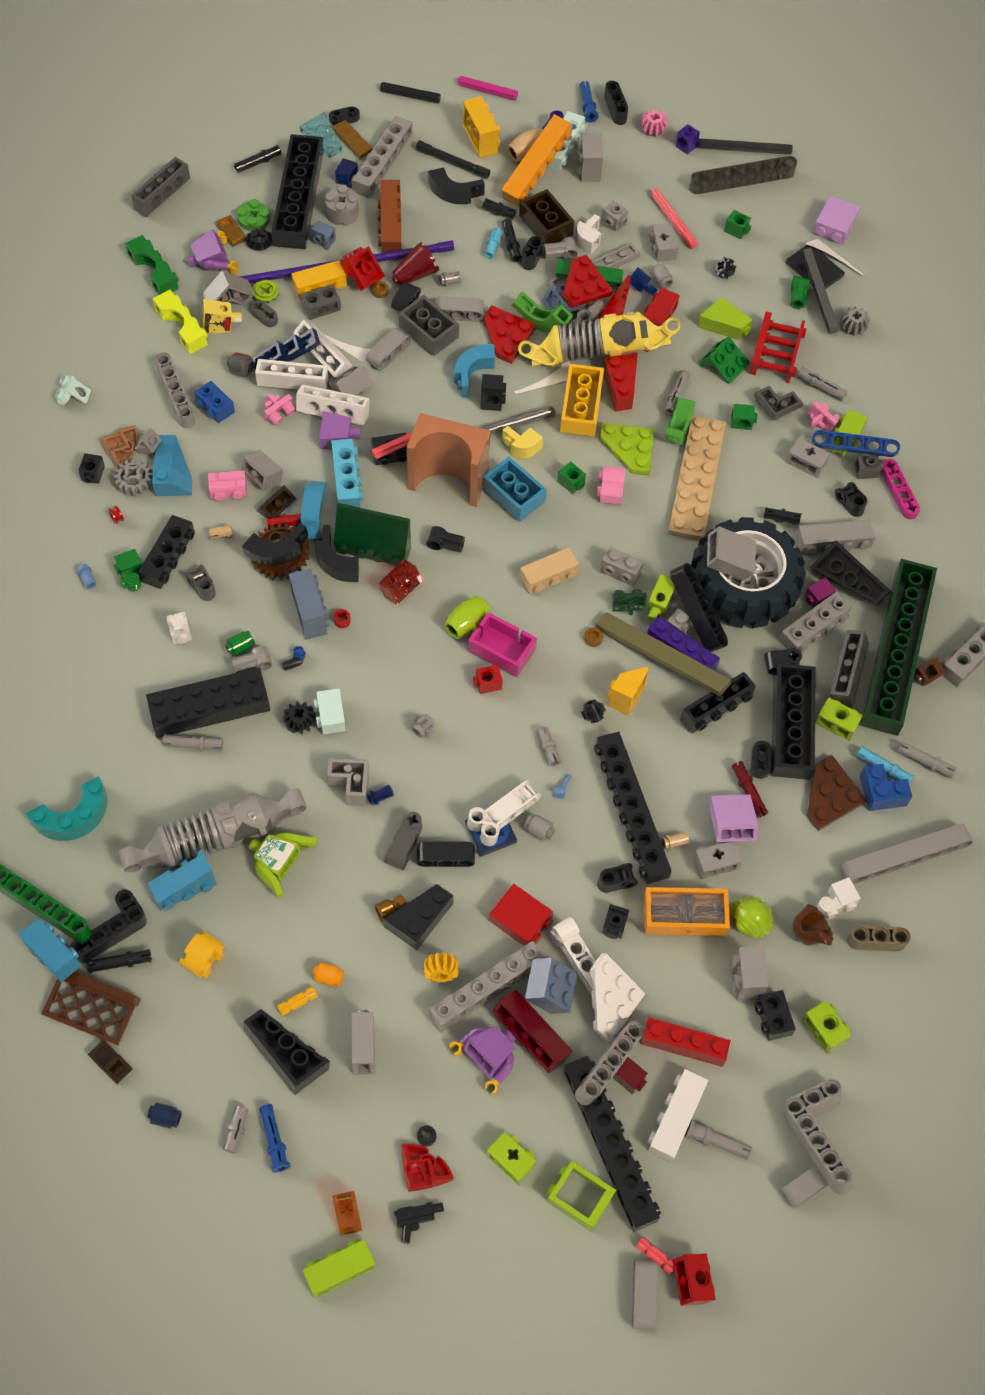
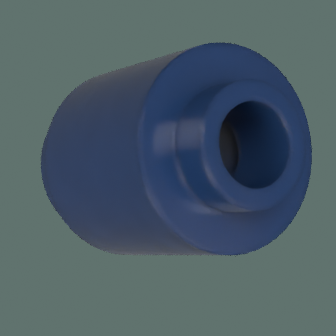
M156 1102L154 1106H150L147 1118L150 1119V1124L169 1129L172 1127L177 1128L182 1111L177 1110V1107Z

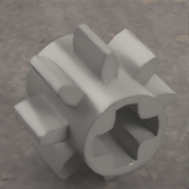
M417 714L412 719L413 726L411 729L418 737L422 738L425 735L429 737L434 732L435 722L429 715L424 714L420 716Z

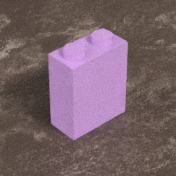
M830 195L816 220L813 233L844 244L858 217L860 206Z
M751 795L711 796L710 815L717 842L757 841L758 822Z

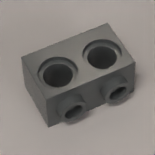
M333 284L301 294L302 306L309 320L341 310L340 298Z

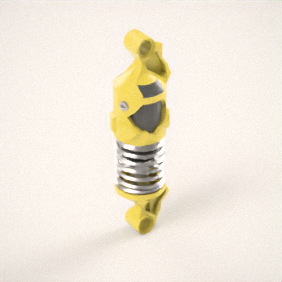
M628 311L627 314L623 315L608 314L604 315L603 318L596 319L595 323L590 320L588 325L583 321L582 330L578 322L575 324V329L573 324L570 323L569 331L565 324L563 326L554 325L541 345L522 341L518 346V350L523 357L532 360V366L545 365L550 367L563 363V361L567 362V350H569L572 361H574V349L576 350L577 359L580 360V348H582L585 359L587 358V353L593 358L594 353L598 357L600 354L603 357L604 355L614 357L620 356L623 353H639L642 350L651 352L660 346L671 345V338L680 330V322L678 319L671 317L661 326H656L640 312ZM675 322L677 329L674 331L669 330L667 327L668 323ZM524 345L531 346V351L528 354L522 352Z

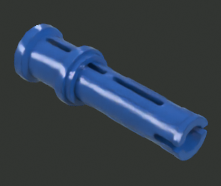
M582 81L580 88L584 102L582 106L585 112L584 117L587 122L592 123L599 117L596 111V103L592 99L589 82L586 81L585 86L584 81Z
M266 1104L261 1106L259 1110L269 1144L267 1154L271 1157L273 1165L271 1170L273 1173H278L289 1169L291 1164L286 1158V1145L281 1142L273 1105Z

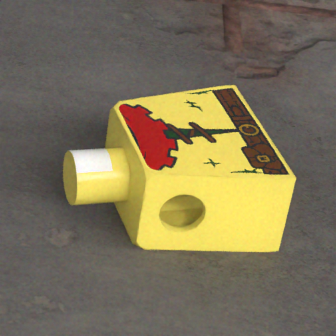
M203 299L202 328L206 330L207 334L230 332L231 323H241V312H232L229 302Z

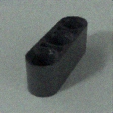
M608 81L605 85V102L614 123L623 125L627 122L628 117L627 102L619 83Z
M445 841L417 843V865L422 867H471L475 865V844L472 842Z

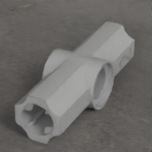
M598 299L585 309L578 311L577 317L571 322L574 329L577 322L582 330L583 321L588 325L590 320L594 322L597 317H600L605 307L603 301Z

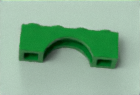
M141 235L125 243L127 254L135 265H148L155 269L150 277L152 286L158 295L168 290L174 292L179 289L177 283L179 281L178 276L175 272H171L168 263L163 261L160 253L153 249L150 240H146Z

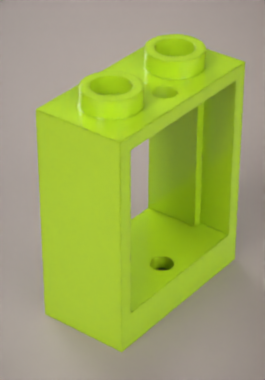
M571 1161L569 1165L564 1164L558 1176L561 1178L558 1183L555 1184L553 1182L546 1193L549 1195L547 1202L592 1232L615 1195L616 1189L574 1161ZM572 1171L604 1192L589 1218L556 1197Z

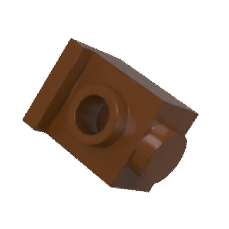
M936 657L916 668L914 679L918 684L922 683L925 686L947 672ZM925 670L928 671V673H929V676H928V677H927L926 673L924 672Z

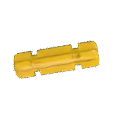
M309 987L304 993L300 992L287 999L288 1002L285 1003L284 1001L278 1004L277 1007L280 1014L284 1016L291 1009L295 1010L308 1003L307 1000L311 1001L317 998V992L313 987Z

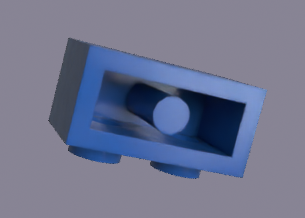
M209 381L195 391L196 405L200 409L203 408L208 417L214 419L218 424L235 413L233 401L212 381Z

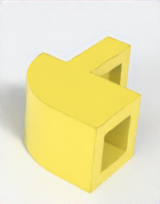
M509 426L503 429L502 441L505 445L511 447L510 455L516 458H530L543 448V437L532 428H529L521 436Z

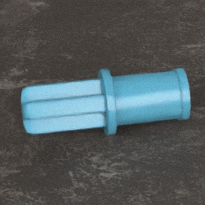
M499 227L493 228L491 236L487 240L488 245L484 252L486 258L493 259L496 249L500 245L499 240L502 230Z

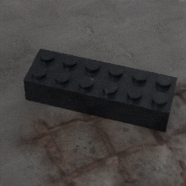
M777 663L773 680L771 776L810 780L815 771L816 667Z
M260 667L146 694L156 738L163 737L164 734L173 735L271 711Z

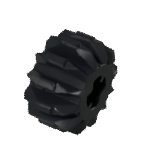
M297 701L295 706L289 704V709L284 710L283 722L286 723L285 725L288 730L292 729L293 733L299 730L303 734L304 729L310 732V726L315 725L316 713L313 712L312 706H307L306 702L300 705Z

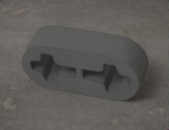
M259 300L251 304V313L257 320L267 327L277 325L278 316L272 308Z

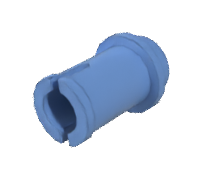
M86 564L79 566L77 575L81 577L85 588H94L97 583L92 576L91 567Z

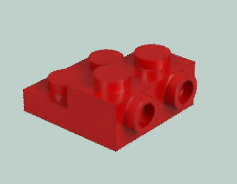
M369 246L364 249L362 247L353 251L354 255L350 252L343 256V261L340 262L347 277L353 276L360 291L385 277Z

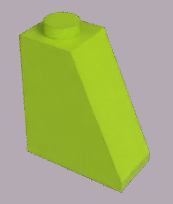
M721 297L700 314L698 327L740 340L744 335L747 336L751 332L753 319Z

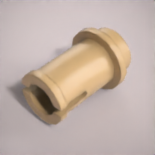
M226 523L225 526L209 528L211 540L225 536L230 538L229 536L233 535L231 524L227 525Z
M686 832L671 836L665 835L662 838L663 848L672 850L676 846L688 844Z

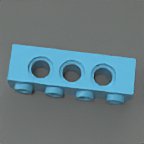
M353 439L331 440L338 503L360 508L363 494L362 490H358V486H361V476L357 475L356 472L360 471L359 460H355V456H358L357 445L353 446Z

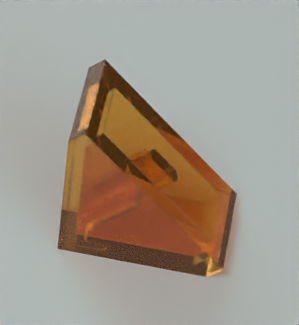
M355 1191L333 1195L340 1236L362 1231Z

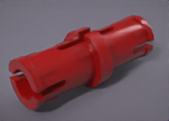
M301 513L287 516L282 514L283 516L266 518L268 530L271 529V525L275 528L278 527L279 523L281 527H284L286 524L294 526L299 525L302 521Z

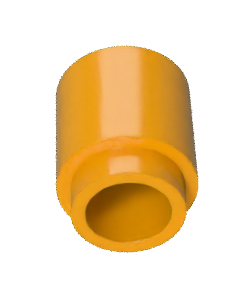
M320 962L319 966L315 965L312 977L315 978L317 983L331 987H340L345 970H341L340 967Z

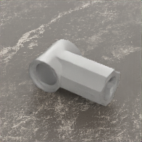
M571 237L564 238L558 243L543 245L544 257L546 259L564 257L566 260H573L578 255L575 240Z
M265 646L255 647L251 650V653L231 658L235 673L259 667L261 671H265L272 666L268 650Z

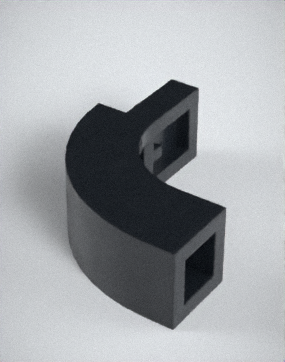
M444 167L428 171V183L432 191L446 202L462 205L471 204V198L485 194L483 179L458 183L447 176Z
M300 523L286 539L274 543L267 542L253 533L242 545V549L247 557L257 563L264 565L285 564L302 553L300 544L306 542L308 531L306 526Z
M323 525V532H319V541H315L316 557L320 567L325 573L337 580L359 582V558L336 554L331 548L330 525Z

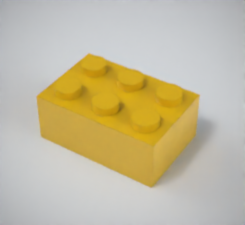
M481 96L464 100L463 126L479 157L497 154L498 146H500L498 138L500 127L495 123L493 114L489 112L487 102H484Z

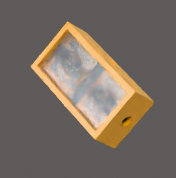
M646 887L644 893L645 934L726 936L730 929L728 889Z

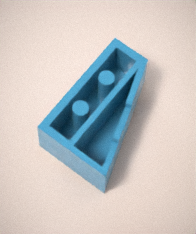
M37 918L18 935L30 952L40 959L39 961L62 983L81 966L77 960L79 955L72 947L68 949L65 946L67 942L60 934L57 936L53 934L55 930L48 922L43 923Z

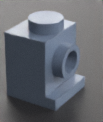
M319 220L309 230L312 241L325 246L326 250L336 240L335 227Z

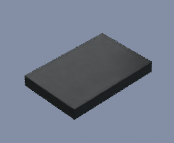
M806 245L786 259V264L800 276L809 278L802 250L811 248L825 289L845 275L842 269L818 249L810 245Z

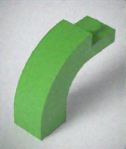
M523 291L511 305L522 315V319L536 324V329L543 332H550L554 325H567L573 317L562 304L554 309H545L537 305Z
M681 397L678 398L671 423L665 433V440L683 444L696 406L695 401Z

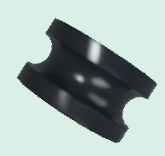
M426 1125L418 1130L417 1139L422 1146L428 1147L436 1142V1131L433 1127ZM427 1131V1133L428 1131L432 1132L430 1135L431 1140L428 1142L427 1139L425 1141L422 1140V1132Z

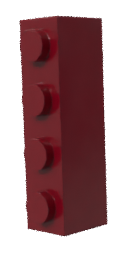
M516 989L501 998L492 1010L495 1016L548 1074L562 1065L573 1052Z

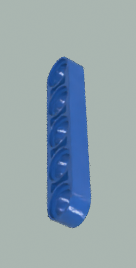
M818 430L812 436L813 445L824 449L894 457L900 450L899 442L888 438ZM817 435H823L825 437V441L823 443L816 442L815 437ZM836 437L842 438L843 443L841 445H835L833 443V439ZM857 439L861 442V446L854 448L851 445V441ZM877 442L879 448L877 450H871L869 448V443ZM894 444L897 450L891 453L887 450V446Z

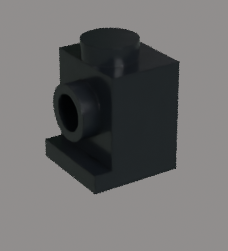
M610 904L602 933L611 939H622L629 909Z

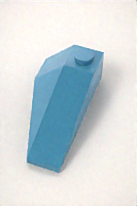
M158 435L161 438V442L155 451L152 480L155 496L192 495V477L176 435Z

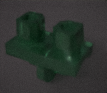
M634 589L631 593L615 590L612 598V612L628 611V615L631 616L633 611L646 610V592L642 593L641 589Z

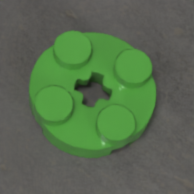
M252 199L237 209L238 223L246 230H250L249 228H255V231L258 228L261 230L270 222L269 208L257 199Z

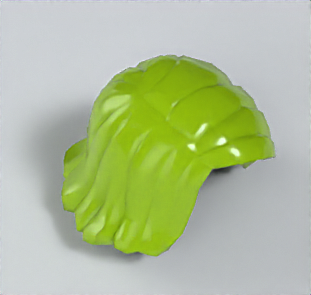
M745 896L744 899L733 901V906L730 907L729 914L732 918L736 919V926L744 935L762 939L764 935L770 934V930L774 925L772 923L774 916L771 915V907H768L766 902H761L759 897Z

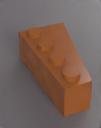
M380 180L381 199H378V209H381V211H378V221H381V224H378V234H381V236H378V247H382V253L402 250L400 180Z

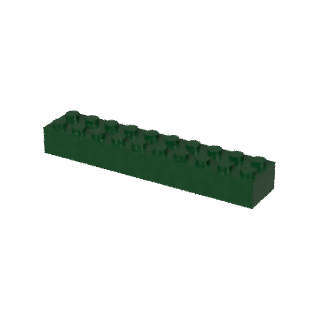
M902 558L897 566L860 726L898 736L904 725L936 577V567Z

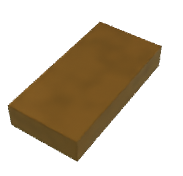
M231 215L216 221L217 227L225 233L232 247L246 241V235Z

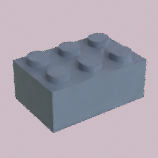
M311 569L290 573L291 592L305 640L327 635L326 627H329L328 612L326 606L323 605L324 600L322 592L318 588L317 576L312 574Z

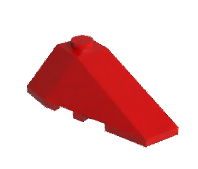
M631 275L625 278L602 310L601 317H597V319L614 313L616 315H623L630 288Z

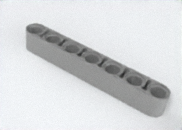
M958 824L851 859L841 864L840 868L845 879L850 878L854 885L963 849L971 845L973 840L965 825Z

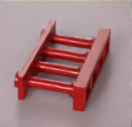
M765 312L749 374L756 375L757 369L761 368L788 374L786 383H789L791 377H795L797 370L794 364L800 340L805 338L807 328H804L805 321L802 320L800 328L773 322L774 320H770L772 313ZM774 329L798 335L797 341L772 336L767 331ZM771 342L792 347L794 352L790 354L769 349L767 346H764V343ZM768 355L789 360L791 364L790 367L765 362L760 357Z

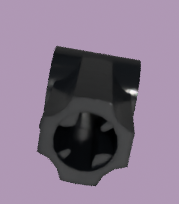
M433 526L426 545L433 550L444 548L461 553L465 537L448 533L440 526Z

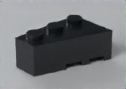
M436 884L384 918V928L415 950H418L453 905L454 895Z

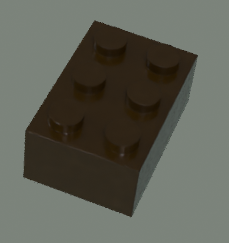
M548 189L520 201L519 216L536 236L543 239V245L557 243L573 235L574 220Z

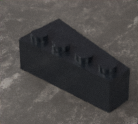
M836 540L810 566L811 570L877 606L891 593V590Z
M262 1009L244 1021V1032L294 1095L329 1070L330 1060L319 1055L310 1045L307 1046L298 1039V1036L290 1033L282 1024Z

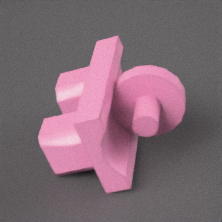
M271 394L267 395V402L264 406L268 409L264 411L265 415L262 418L265 421L269 419L272 424L277 425L283 419L278 412L283 410L287 416L291 415L295 411V407L291 403L292 397L290 394L282 399L279 395L275 397Z
M817 401L812 404V409L807 415L813 420L811 423L813 428L819 426L826 431H834L841 417L838 414L831 415L828 412L829 406L825 403L819 404Z

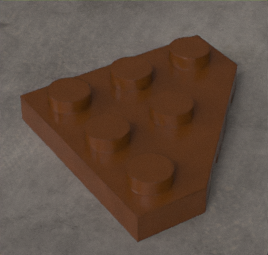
M833 755L816 763L811 786L807 817L819 831L862 806L867 801Z

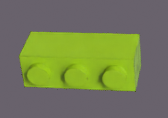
M359 1238L347 1244V1248L341 1251L335 1249L326 1254L327 1258L321 1261L315 1259L306 1264L307 1268L303 1269V1272L314 1298L376 1268V1263L365 1239L361 1241Z

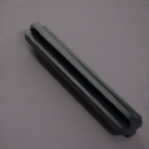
M382 82L380 85L381 92L434 103H440L441 100L440 93Z

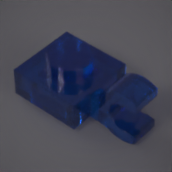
M637 267L631 275L630 284L640 292L644 289L647 293L654 295L658 291L649 283L652 278L641 268Z

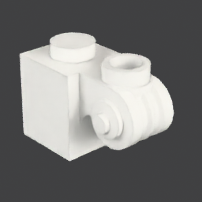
M185 612L166 616L173 644H183L192 640Z
M846 878L831 884L827 891L830 897L821 898L817 907L822 915L832 919L838 916L839 912L844 910L850 912L857 908L861 898L850 878Z

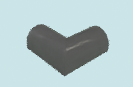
M767 386L754 394L756 400L773 421L803 406V402L794 391L779 398L772 388Z

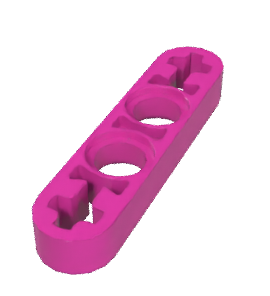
M893 459L884 460L881 473L902 515L907 519H915L920 511V506L898 463ZM898 479L901 482V484L896 485L892 482V480ZM905 493L908 496V498L903 499L899 496V494Z

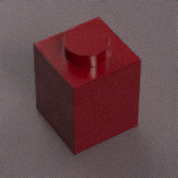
M627 1057L613 1076V1079L633 1095L636 1090L640 1092L647 1084L645 1079L648 1073Z

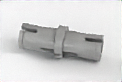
M544 727L545 731H543V728H540L536 732L542 744L541 749L546 754L549 766H554L553 762L556 766L561 763V759L556 751V743L552 740L548 727Z
M235 1106L231 1125L227 1127L229 1132L223 1150L237 1153L241 1134H244L245 1131L243 1126L249 1111L247 1108Z

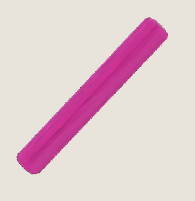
M460 76L458 79V85L512 100H516L518 96L517 90L465 76Z

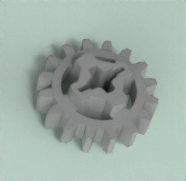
M132 459L130 463L125 460V465L119 464L120 469H115L116 474L113 475L115 485L119 487L120 492L125 490L126 495L132 492L133 496L136 495V492L143 494L142 490L148 491V485H152V468L148 466L147 462L143 464L141 459L138 462Z

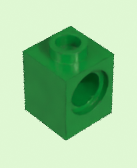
M733 210L726 219L724 232L742 239L751 229V217Z
M734 404L731 413V428L752 430L753 423H757L758 413H755V406Z
M570 461L558 471L557 482L571 494H574L577 490L580 491L585 486L586 473Z

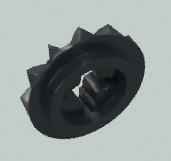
M258 228L257 231L251 230V233L247 234V245L253 250H265L273 243L272 235L266 229L260 230Z

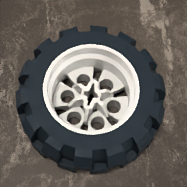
M741 517L735 523L730 519L716 525L715 529L720 526L756 541L755 574L740 582L738 578L707 567L708 534L713 529L707 531L699 540L698 547L694 550L691 565L719 621L721 618L730 622L729 626L743 628L744 624H751L753 629L767 626L769 620L774 623L786 616L789 609L795 606L800 596L806 574L803 568L805 562L799 547L793 548L795 544L794 539L785 530L782 533L777 531L776 524L766 520L763 523L754 522L752 517Z

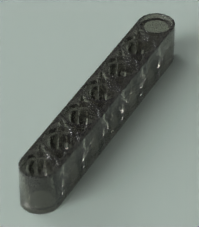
M785 156L694 172L691 175L689 190L693 194H702L792 178L795 174L797 159L793 156Z

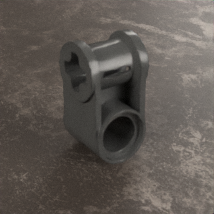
M202 564L192 572H185L190 585L194 587L202 600L209 601L215 597L216 591L213 581Z

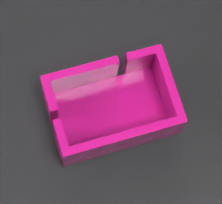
M488 612L479 624V628L477 627L470 637L468 651L493 665L498 664L499 668L518 677L536 650L537 638L522 630L520 642H518L519 628Z

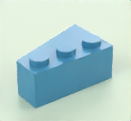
M203 850L197 852L198 857L190 862L187 860L181 862L182 867L174 872L168 870L148 883L160 911L171 909L176 903L188 901L196 894L208 892L213 889V886L217 885Z

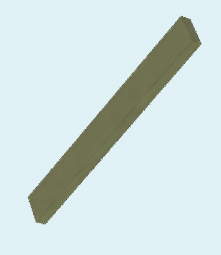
M608 612L595 624V627L718 696H721L731 685V679Z

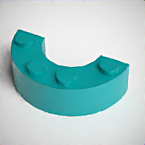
M100 776L81 785L83 791L82 799L78 806L71 811L64 813L54 812L43 804L27 812L26 815L32 826L41 835L58 841L74 840L90 833L101 822L107 808V794Z

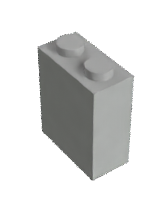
M720 526L708 534L707 567L743 581L755 574V540Z
M357 1010L356 1013H351L354 1075L375 1074L373 1012Z

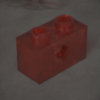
M403 559L378 584L385 598L398 605L423 580L417 567Z

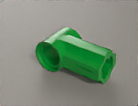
M793 276L790 305L794 309L805 307L810 285L809 278Z

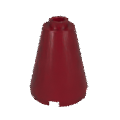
M420 242L393 270L391 278L396 285L399 284L401 286L403 282L411 283L437 273L439 266L434 265L435 258L425 245L422 246V242Z

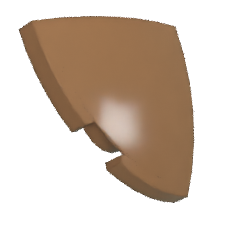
M136 425L120 429L118 433L102 437L100 440L116 467H119V464L124 465L125 460L129 461L134 455L133 452L138 444Z

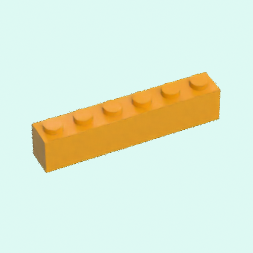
M555 114L501 189L503 199L519 207L520 201L528 197V193L535 188L539 177L544 175L546 167L552 164L556 153L561 151L565 140L570 138L572 134L570 122Z

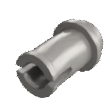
M460 272L442 273V275H439L440 284L447 286V284L461 282Z

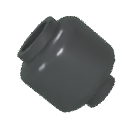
M235 352L228 358L227 366L233 375L247 377L254 370V361L248 354Z

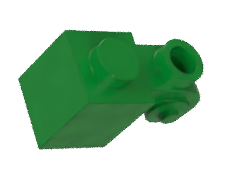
M133 549L114 556L116 564L113 566L116 574H121L122 576L119 580L123 589L130 591L139 590L141 588V581L138 571L142 563L136 550Z

